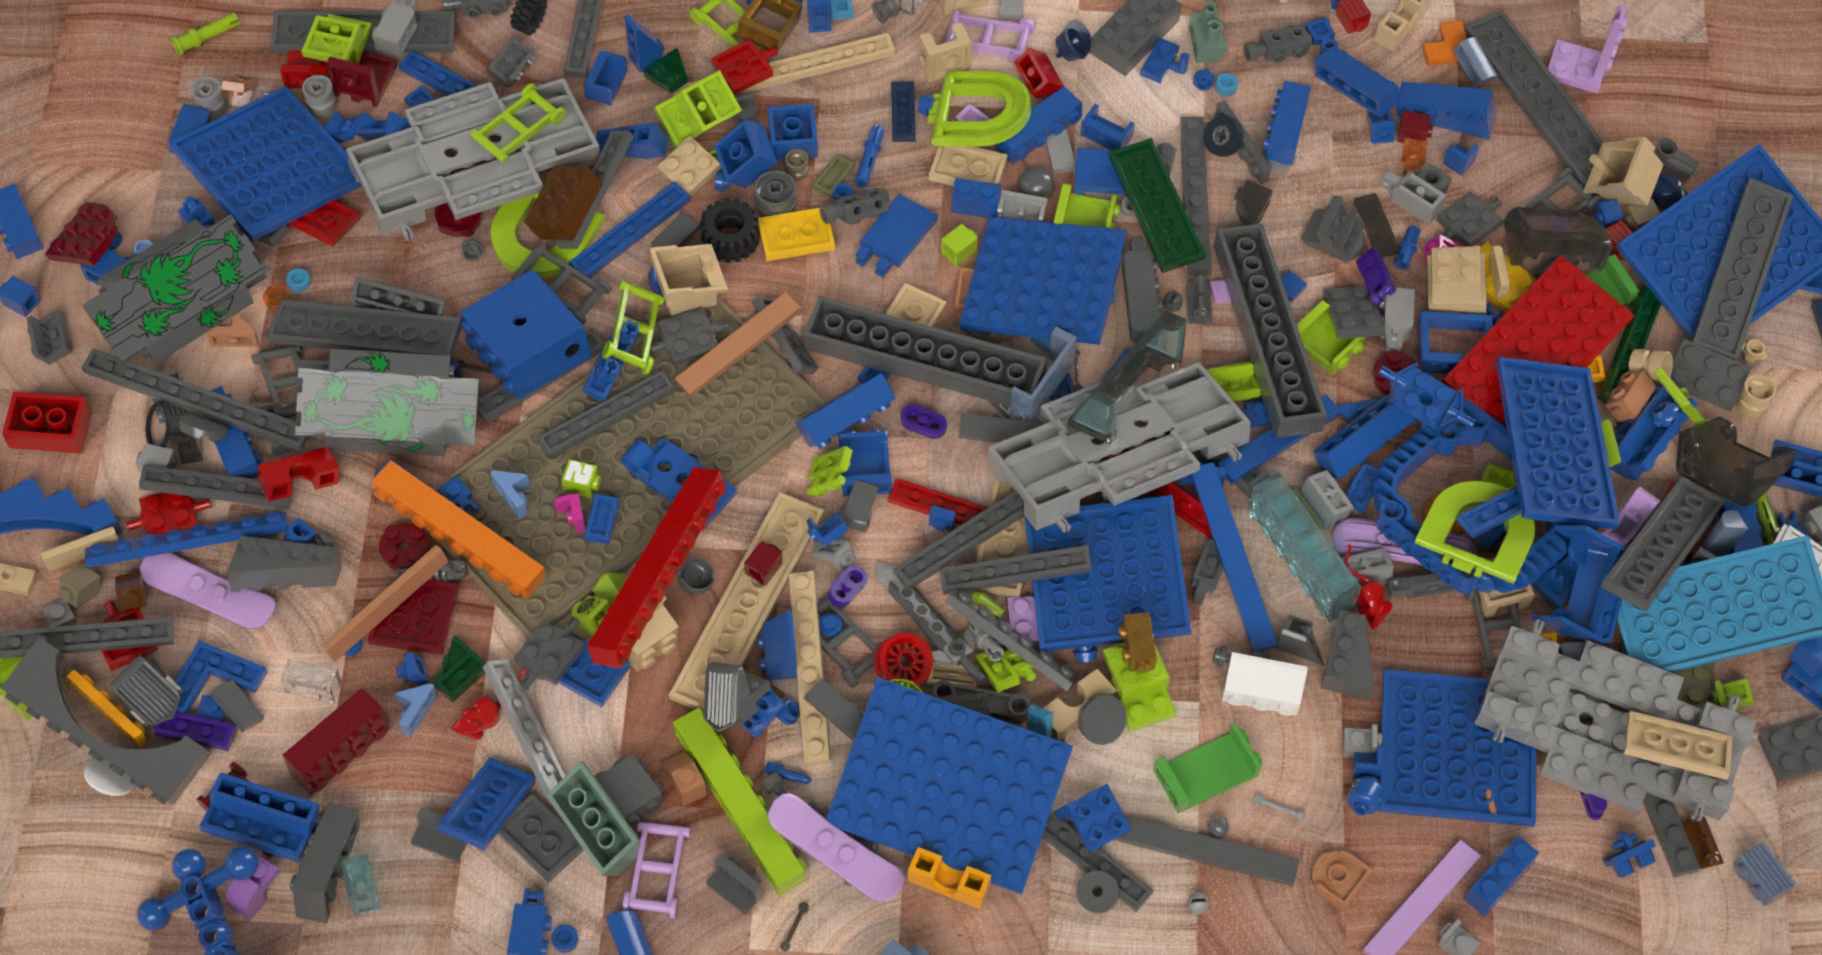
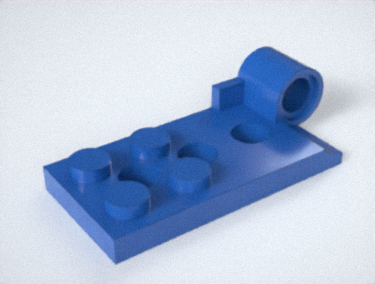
M663 438L652 449L643 441L636 440L620 457L622 464L634 477L671 503H673L683 486L677 483L678 479L682 477L688 478L693 467L708 469L676 445ZM662 464H668L672 467L667 472H661L658 469ZM724 479L723 481L726 483L725 494L719 499L715 511L709 516L705 527L711 523L737 494V489Z

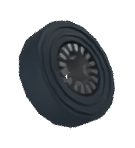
M1220 115L1213 118L1208 123L1204 132L1206 148L1209 152L1219 157H1228L1235 154L1243 143V127L1238 120L1231 116ZM1222 133L1226 134V139L1221 138Z

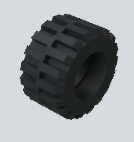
M729 198L724 199V202H720V200L715 201L714 206L710 204L707 207V211L702 213V219H700L701 240L705 244H712L718 261L721 262L724 259L726 263H731V260L739 262L742 257L744 259L748 258L749 252H755L760 238L759 221L754 208H748V203H739V199L729 201ZM726 227L740 229V231L734 234L720 232V230Z

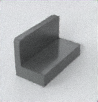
M421 807L417 815L419 826L411 839L412 845L458 862L467 843L438 831V823L444 816Z

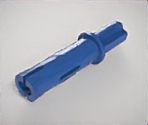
M873 125L868 140L864 142V153L854 183L859 187L868 186L877 154L882 149L880 144L885 131L881 125Z

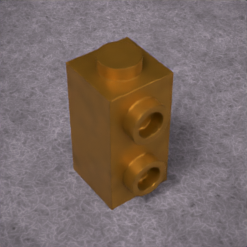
M1149 612L1124 615L1122 624L1118 625L1119 638L1125 642V647L1122 648L1123 662L1128 663L1129 672L1146 673L1155 669L1157 656Z

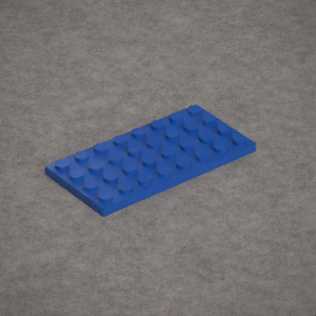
M1499 357L1496 361V368L1522 518L1617 530L1620 525V519L1591 370L1589 368Z

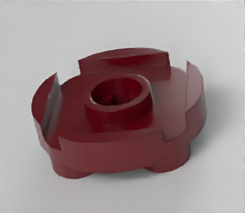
M447 203L438 205L435 208L434 214L438 229L441 233L449 236L470 237L475 234V230L482 222V212L455 220Z
M1390 350L1388 354L1382 355L1376 361L1373 369L1376 388L1385 395L1391 391V385H1389L1391 381L1378 375L1383 365L1392 371L1400 372L1416 363V360L1398 350ZM1418 363L1416 368L1422 371V367Z
M410 523L388 526L379 541L381 558L393 570L410 568L430 550V544L424 529ZM403 543L411 545V547L406 548V551L404 552L401 551V548L399 547Z

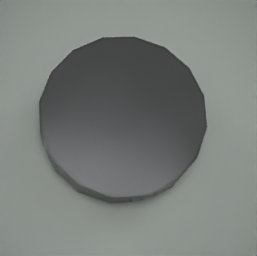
M183 415L180 416L178 423L179 429L183 433L195 438L209 436L208 440L222 441L226 439L228 432L226 425L202 416Z
M1103 693L1093 695L1087 699L1089 701L1082 705L1079 711V730L1088 741L1094 744L1106 745L1114 742L1123 732L1127 719L1126 710L1122 702L1112 695Z

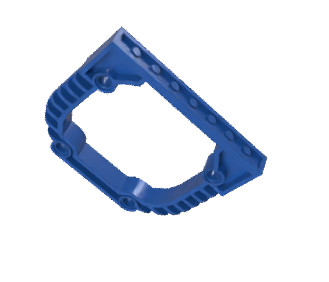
M1463 397L1462 411L1476 419L1472 429L1458 421L1457 424L1453 423L1446 429L1437 432L1422 423L1421 430L1404 442L1401 447L1396 449L1378 467L1372 486L1374 505L1378 512L1376 527L1388 540L1396 543L1406 554L1419 561L1424 568L1432 571L1445 584L1450 585L1462 594H1471L1475 590L1490 593L1492 590L1501 593H1509L1517 589L1521 590L1535 583L1568 553L1570 538L1555 531V526L1574 524L1549 521L1547 533L1530 548L1515 583L1512 584L1485 572H1482V576L1478 578L1474 576L1476 569H1472L1470 574L1451 566L1453 560L1450 559L1448 565L1442 563L1444 555L1415 544L1422 525L1411 517L1412 510L1410 504L1397 494V488L1426 461L1437 453L1443 456L1451 455L1456 451L1457 446H1480L1487 441L1512 461L1507 428ZM1588 526V527L1594 529L1595 531H1597V530L1599 529V527H1591V526Z

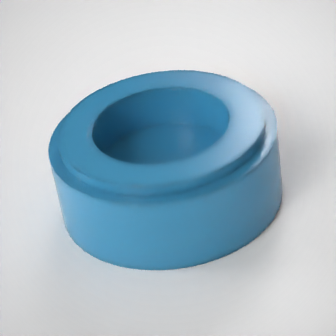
M1223 73L1216 78L1215 90L1220 95L1231 96L1236 93L1238 80L1234 75Z
M293 269L286 276L288 288L293 292H303L311 285L310 275L305 269Z

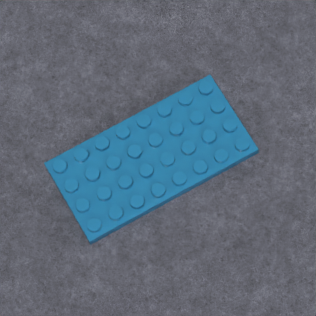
M1806 535L1680 566L1647 612L1622 599L1617 621L1627 656L1672 673L1822 637V578L1809 536Z

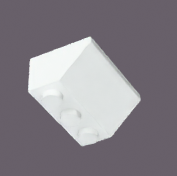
M1232 652L1222 701H1226L1234 706H1251L1259 711H1276L1284 716L1297 715L1308 667Z

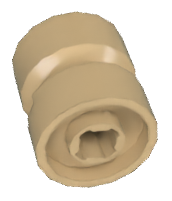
M1634 349L1630 356L1629 371L1634 372L1644 369L1652 381L1660 382L1654 375V372L1662 368L1671 377L1673 358L1669 351L1655 350L1651 354L1650 350Z
M1756 374L1750 376L1736 400L1739 412L1749 418H1758L1764 415L1776 393L1774 382L1764 375Z

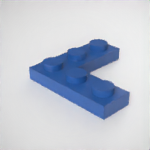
M198 641L175 680L184 691L180 695L181 699L176 712L189 713L210 675L227 682L233 680L237 686L256 693L268 673L267 668Z

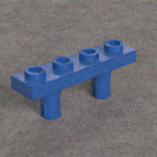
M624 313V316L639 321L636 318L630 316L629 314ZM628 320L624 326L622 325L617 349L628 353L639 333L637 323L631 326L632 320ZM612 329V331H611V333H610V335H609L607 341H608V340L611 341L613 329ZM601 351L581 391L603 402L624 361L611 356L608 360L603 359Z

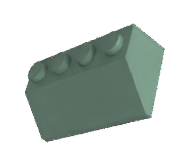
M580 761L546 796L601 875L619 876L636 860L641 841L585 762Z

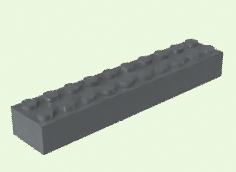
M1263 223L1217 229L1213 247L1250 361L1253 363L1256 380L1260 387L1275 438L1322 432L1327 413Z
M819 296L803 334L804 346L808 351L1010 407L1013 387L1032 395L1047 373V358L822 296Z

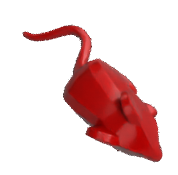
M1348 544V551L1343 559L1344 566L1350 574L1362 580V582L1352 588L1355 601L1361 604L1359 608L1360 615L1366 614L1370 627L1375 630L1391 611L1392 604L1390 601L1385 602V591L1382 584L1378 581L1370 580L1350 568L1348 558L1351 554V545Z
M524 669L517 677L519 681L527 669ZM487 695L473 703L471 710L466 708L461 712L464 717L458 719L451 726V730L475 740L481 739L483 737V730L490 729L499 722L501 708L499 700L495 703Z

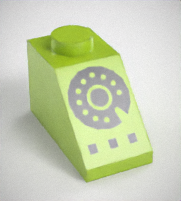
M587 596L583 601H579L573 607L571 613L572 617L579 622L577 627L592 638L610 608L609 601L605 598Z

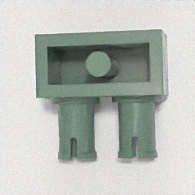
M1209 1L1204 4L1203 13H1192L1190 16L1189 31L1196 63L1223 61L1224 52L1228 50L1227 39L1223 38L1222 35L1224 33L1223 20H1219L1217 5Z

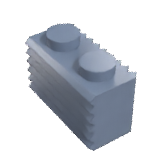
M1764 841L1740 854L1733 863L1737 875L1747 881L1754 898L1762 901L1764 906L1789 893L1796 885Z

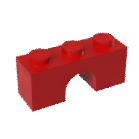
M330 448L315 449L310 452L258 465V483L267 501L272 502L292 496V481L298 478L309 480L315 490L339 484V466Z

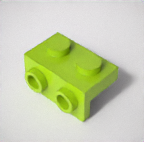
M1251 361L1206 369L1232 401L1249 400L1261 396L1260 387L1254 377V367Z

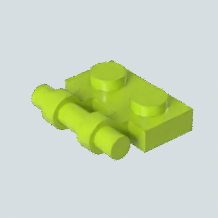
M844 446L814 458L808 476L812 480L811 486L806 490L808 496H821L826 491H835L845 484V477L840 475V473L847 471L849 468L853 450Z
M1007 647L1004 656L999 653L1002 659L996 662H992L986 652L975 655L978 666L997 693L1020 684L1019 676L1025 677L1028 681H1033L1036 678L1034 667Z

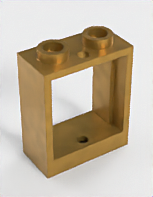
M753 0L738 22L736 36L746 41L751 40L753 44L765 50L775 46L778 52L800 20L802 4L795 0ZM762 7L789 19L781 32L754 21Z

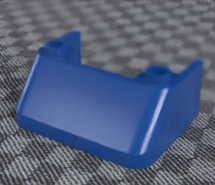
M1556 525L1555 531L1570 538L1568 546L1569 557L1573 562L1579 564L1567 610L1557 608L1552 612L1551 616L1532 615L1531 620L1539 619V625L1541 621H1544L1545 628L1558 634L1595 643H1608L1614 634L1622 598L1602 588L1601 585L1627 548L1588 526Z

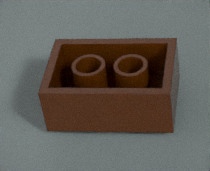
M554 166L542 189L539 191L533 206L530 208L524 223L539 239L574 240L603 183L588 166Z

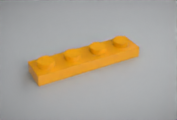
M76 670L67 675L71 686L139 749L148 743L144 735L146 732L145 728L137 720L131 722L127 718L129 714L119 704L115 707L110 702L112 699L103 689L97 691L93 687L95 684L85 673L81 676Z

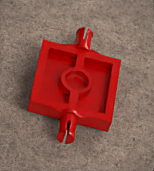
M748 40L712 57L711 64L716 71L720 70L733 95H736L773 77V70L767 63V59L778 55L775 46L761 51L751 40Z
M161 492L139 498L141 507L140 518L126 521L128 531L143 527L147 534L153 535L165 534L170 530H188L198 525L196 520L197 512L211 509L212 507L209 499L194 502L191 496Z
M110 600L109 603L112 609H110L107 602L104 603L108 617L100 623L145 619L139 607L118 612L114 601ZM157 646L103 650L102 653L110 670L113 671L130 664L139 656L144 657L159 649Z

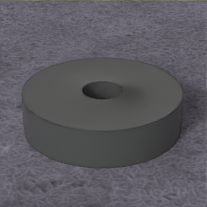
M1100 870L1088 872L1080 879L1077 885V898L1080 904L1089 912L1096 914L1106 913L1113 909L1119 900V885L1107 872ZM1098 887L1102 888V895L1099 897L1094 896V890Z

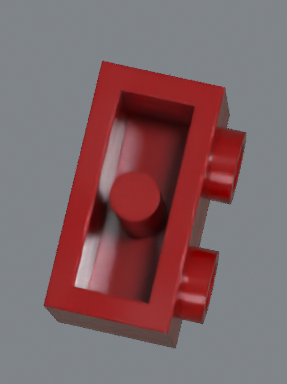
M1028 48L1014 62L1030 93L1037 99L1045 100L1065 87L1044 52Z

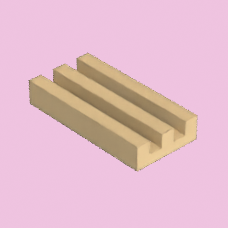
M1493 246L1489 263L1496 297L1500 299L1507 296L1510 281L1503 248L1501 246Z
M933 661L931 674L927 678V687L931 688L941 680H949L953 684L975 688L978 686L971 676L934 672L935 669L969 674L961 664L958 666H952L951 664L946 666Z

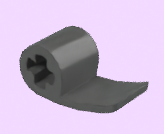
M858 480L855 481L843 514V518L849 528L862 532L867 531L872 517L871 509L879 490L878 486Z

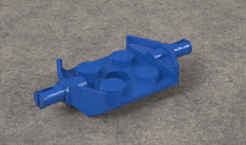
M1417 362L1401 370L1399 373L1393 372L1384 365L1382 366L1378 375L1391 381L1389 383L1391 385L1390 401L1393 406L1437 432L1446 429L1453 423L1457 424L1458 421L1472 429L1476 419L1462 411L1463 389H1460L1459 392L1451 389L1417 369ZM1419 397H1428L1431 404H1422L1419 400Z

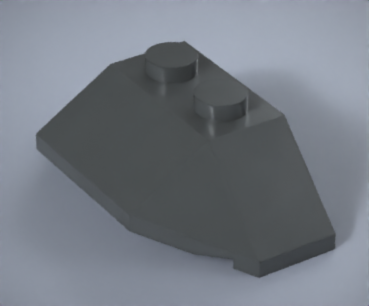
M355 277L350 298L355 307L443 316L447 301L424 292L360 277Z

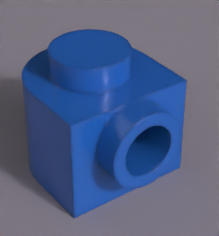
M1617 199L1610 201L1602 200L1595 204L1594 222L1602 230L1623 220L1622 210Z
M298 518L288 526L282 541L313 544L317 532Z

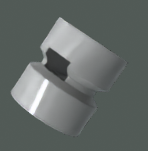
M317 74L310 76L303 82L302 89L308 111L313 116L320 118L333 114L336 110L337 102L331 80L324 75Z
M204 76L194 81L191 86V93L196 107L210 110L208 119H216L222 116L226 111L227 105L220 82L210 76Z

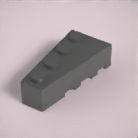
M328 803L325 812L320 813L317 821L318 828L315 833L310 835L308 851L306 854H302L298 874H294L290 882L296 917L326 924L329 918V913L327 912L328 902L334 903L337 895L335 891L337 877L342 878L343 871H345L346 856L344 855L350 856L360 827L358 809Z

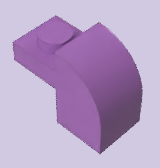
M257 855L259 866L256 873L246 880L233 879L226 894V902L229 908L249 921L252 920L267 901L263 892L280 873L277 867Z

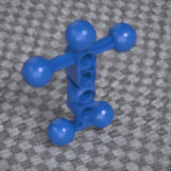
M248 847L234 848L227 854L224 865L201 877L206 868L203 855L197 850L190 848L179 851L174 856L171 865L174 875L182 881L180 890L165 899L159 897L145 899L138 907L137 921L147 930H159L169 923L172 912L185 905L191 920L196 923L194 925L195 929L200 930L198 939L199 944L206 950L204 952L205 955H240L235 950L236 944L231 943L233 938L232 929L225 922L226 917L223 916L224 910L216 887L231 878L241 881L251 878L259 866L257 855ZM208 908V914L205 917V911ZM217 932V937L214 941V935Z

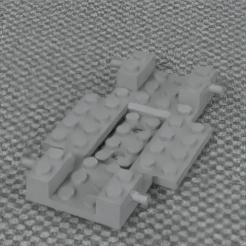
M561 78L543 85L538 83L537 93L556 109L562 107L566 110L567 114L564 120L558 125L549 123L517 149L522 148L521 152L510 155L506 163L495 160L449 175L452 170L461 167L470 168L476 162L482 160L491 161L495 158V156L474 140L470 133L473 129L479 131L521 99L522 91L499 99L491 82L405 109L404 115L410 128L371 141L365 139V143L362 140L359 145L346 148L348 166L356 183L360 182L372 206L373 218L381 235L401 230L404 239L409 241V238L410 240L414 238L410 227L426 221V209L447 203L455 220L538 193L542 189L543 184L537 172L553 168L554 166L594 165L600 155L599 144L565 79ZM531 101L513 116L527 128H530L548 113ZM504 122L485 137L489 138L491 135L500 136L502 139L494 144L498 148L503 149L521 134ZM448 149H454L458 154L455 157H447L445 152Z
M1200 362L1178 371L1170 372V374L1167 373L1163 377L1138 387L1124 372L1041 405L1040 413L1048 423L989 446L988 468L1000 483L1008 480L1024 500V515L1035 530L1055 523L1063 533H1066V530L1068 532L1071 529V525L1065 518L1080 513V499L1102 490L1114 506L1199 471L1200 462L1192 454V452L1200 450L1207 460L1225 452L1231 456L1233 461L1240 460L1242 454L1236 447L1249 443L1251 422ZM1136 421L1146 422L1147 426L1137 427L1134 423ZM1170 430V434L1164 436L1165 432ZM1152 437L1160 438L1141 446L1147 439ZM1094 438L1105 440L1101 445L1093 444L1091 441ZM1130 446H1140L1138 448H1135L1133 450H1130L1119 455L1125 448H1128ZM1110 454L1118 455L1116 457L1099 463L1101 461V458L1106 457Z
M1534 620L1531 632L1511 626L1501 647L1475 719V725L1495 732L1492 739L1496 742L1499 737L1497 743H1503L1506 736L1546 752L1540 776L1583 793L1600 797L1611 804L1637 814L1640 812L1646 792L1693 810L1691 815L1693 820L1696 818V821H1702L1703 815L1719 821L1729 810L1735 787H1732L1743 751L1750 743L1756 720L1737 712L1740 701L1738 696L1735 699V695H1730L1727 707H1720L1706 702L1703 708L1700 709L1677 700L1684 677L1588 640L1584 645L1579 661L1557 653L1560 644L1541 636L1545 626L1544 621H1541L1539 625L1540 620ZM1569 689L1579 690L1633 712L1733 736L1731 770L1728 780L1625 755L1624 746L1629 713H1622L1610 708L1605 703L1599 704L1586 699L1582 694L1569 692ZM1582 713L1589 714L1593 719V723L1591 725L1582 724L1579 720V715Z

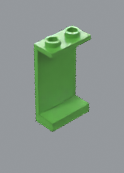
M1615 254L1607 257L1603 268L1585 274L1624 307L1635 302L1639 289Z
M1235 723L1231 725L1229 734L1167 762L1165 757L1155 760L1153 772L1177 813H1180L1259 776L1262 761L1256 751H1252L1249 746V739L1245 731H1240Z

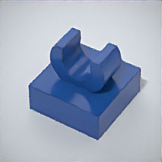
M413 652L404 655L405 665L396 668L397 677H403L404 682L413 681L419 686L429 683L424 660Z

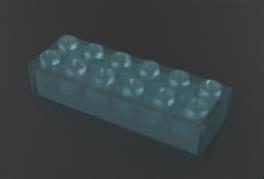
M1277 472L1255 483L1248 507L1249 514L1253 520L1259 522L1264 536L1267 539H1271L1278 556L1284 558L1287 562L1291 574L1300 580L1305 594L1308 597H1312L1319 614L1325 616L1330 623L1338 618L1340 610L1353 611L1361 590L1360 584L1281 474Z

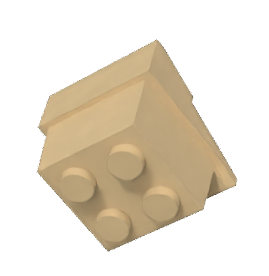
M1643 136L1602 143L1598 155L1594 154L1589 158L1593 168L1583 192L1585 194L1598 193L1608 201L1617 199L1618 203L1648 206L1663 167V163L1654 153L1655 146Z
M712 244L684 247L672 245L650 248L651 263L671 317L701 307L707 308L717 305V293L728 292V287Z
M1480 246L1432 248L1431 255H1427L1429 310L1446 313L1459 312L1462 314L1482 313L1487 315L1485 253H1480Z
M665 596L653 612L652 619L646 624L641 638L637 640L632 648L630 657L626 659L636 672L642 668L644 670L650 668L655 664L658 657L663 654L665 656L669 655L677 647L679 626L664 607V602L667 599Z

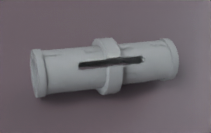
M971 622L973 626L969 625V630L975 636L979 648L986 652L992 662L1002 659L999 653L1004 656V651L996 639Z

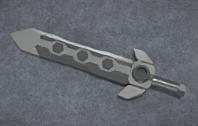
M877 561V580L939 649L932 652L933 661L946 666H950V664L958 666L961 664L978 685L984 684L988 678L969 659L974 649V635L967 629L963 639L960 638L943 617L916 590V587L909 591L904 587L893 573L895 565Z

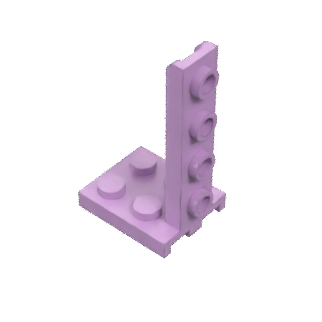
M1619 5L1617 7L1602 51L1557 39L1548 70L1558 83L1598 94L1605 71L1610 72L1614 60L1612 58H1615L1619 46L1616 44H1620L1629 17L1625 16L1626 6Z

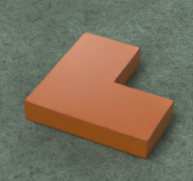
M1462 20L1440 23L1439 31L1443 41L1423 44L1422 49L1428 66L1457 63L1458 60L1453 50L1460 42L1467 39Z

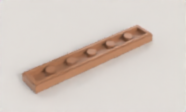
M785 292L675 378L676 383L690 398L798 315L802 311L801 306Z
M437 545L434 546L322 645L328 656L336 662L446 565L448 560L442 549Z

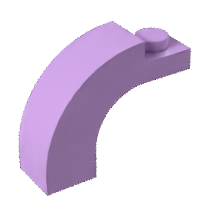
M1642 487L1637 488L1619 514L1620 525L1617 530L1607 528L1601 534L1627 548L1648 522L1649 517L1660 503V500Z

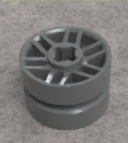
M772 170L763 173L757 178L754 185L755 209L761 217L796 211L797 187L791 175L784 171Z

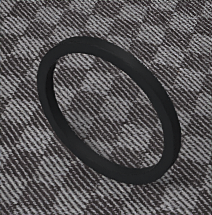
M155 402L151 406L146 419V440L148 444L154 445L150 432L151 419L155 409L161 406L166 415V432L159 446L165 448L171 433V414L164 402Z

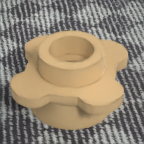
M1752 339L1748 343H1743L1741 351L1745 354L1744 359L1746 362L1753 363L1756 360L1765 361L1768 354L1765 352V345L1762 341Z

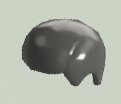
M1036 166L1028 168L1022 173L1018 180V188L1022 194L1049 199L1055 191V183L1052 175L1045 168Z
M697 557L686 559L677 571L678 584L686 593L692 595L703 594L715 582L714 568L705 560Z

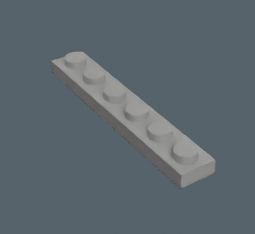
M508 658L486 662L483 669L545 797H547L546 795L565 777V774Z

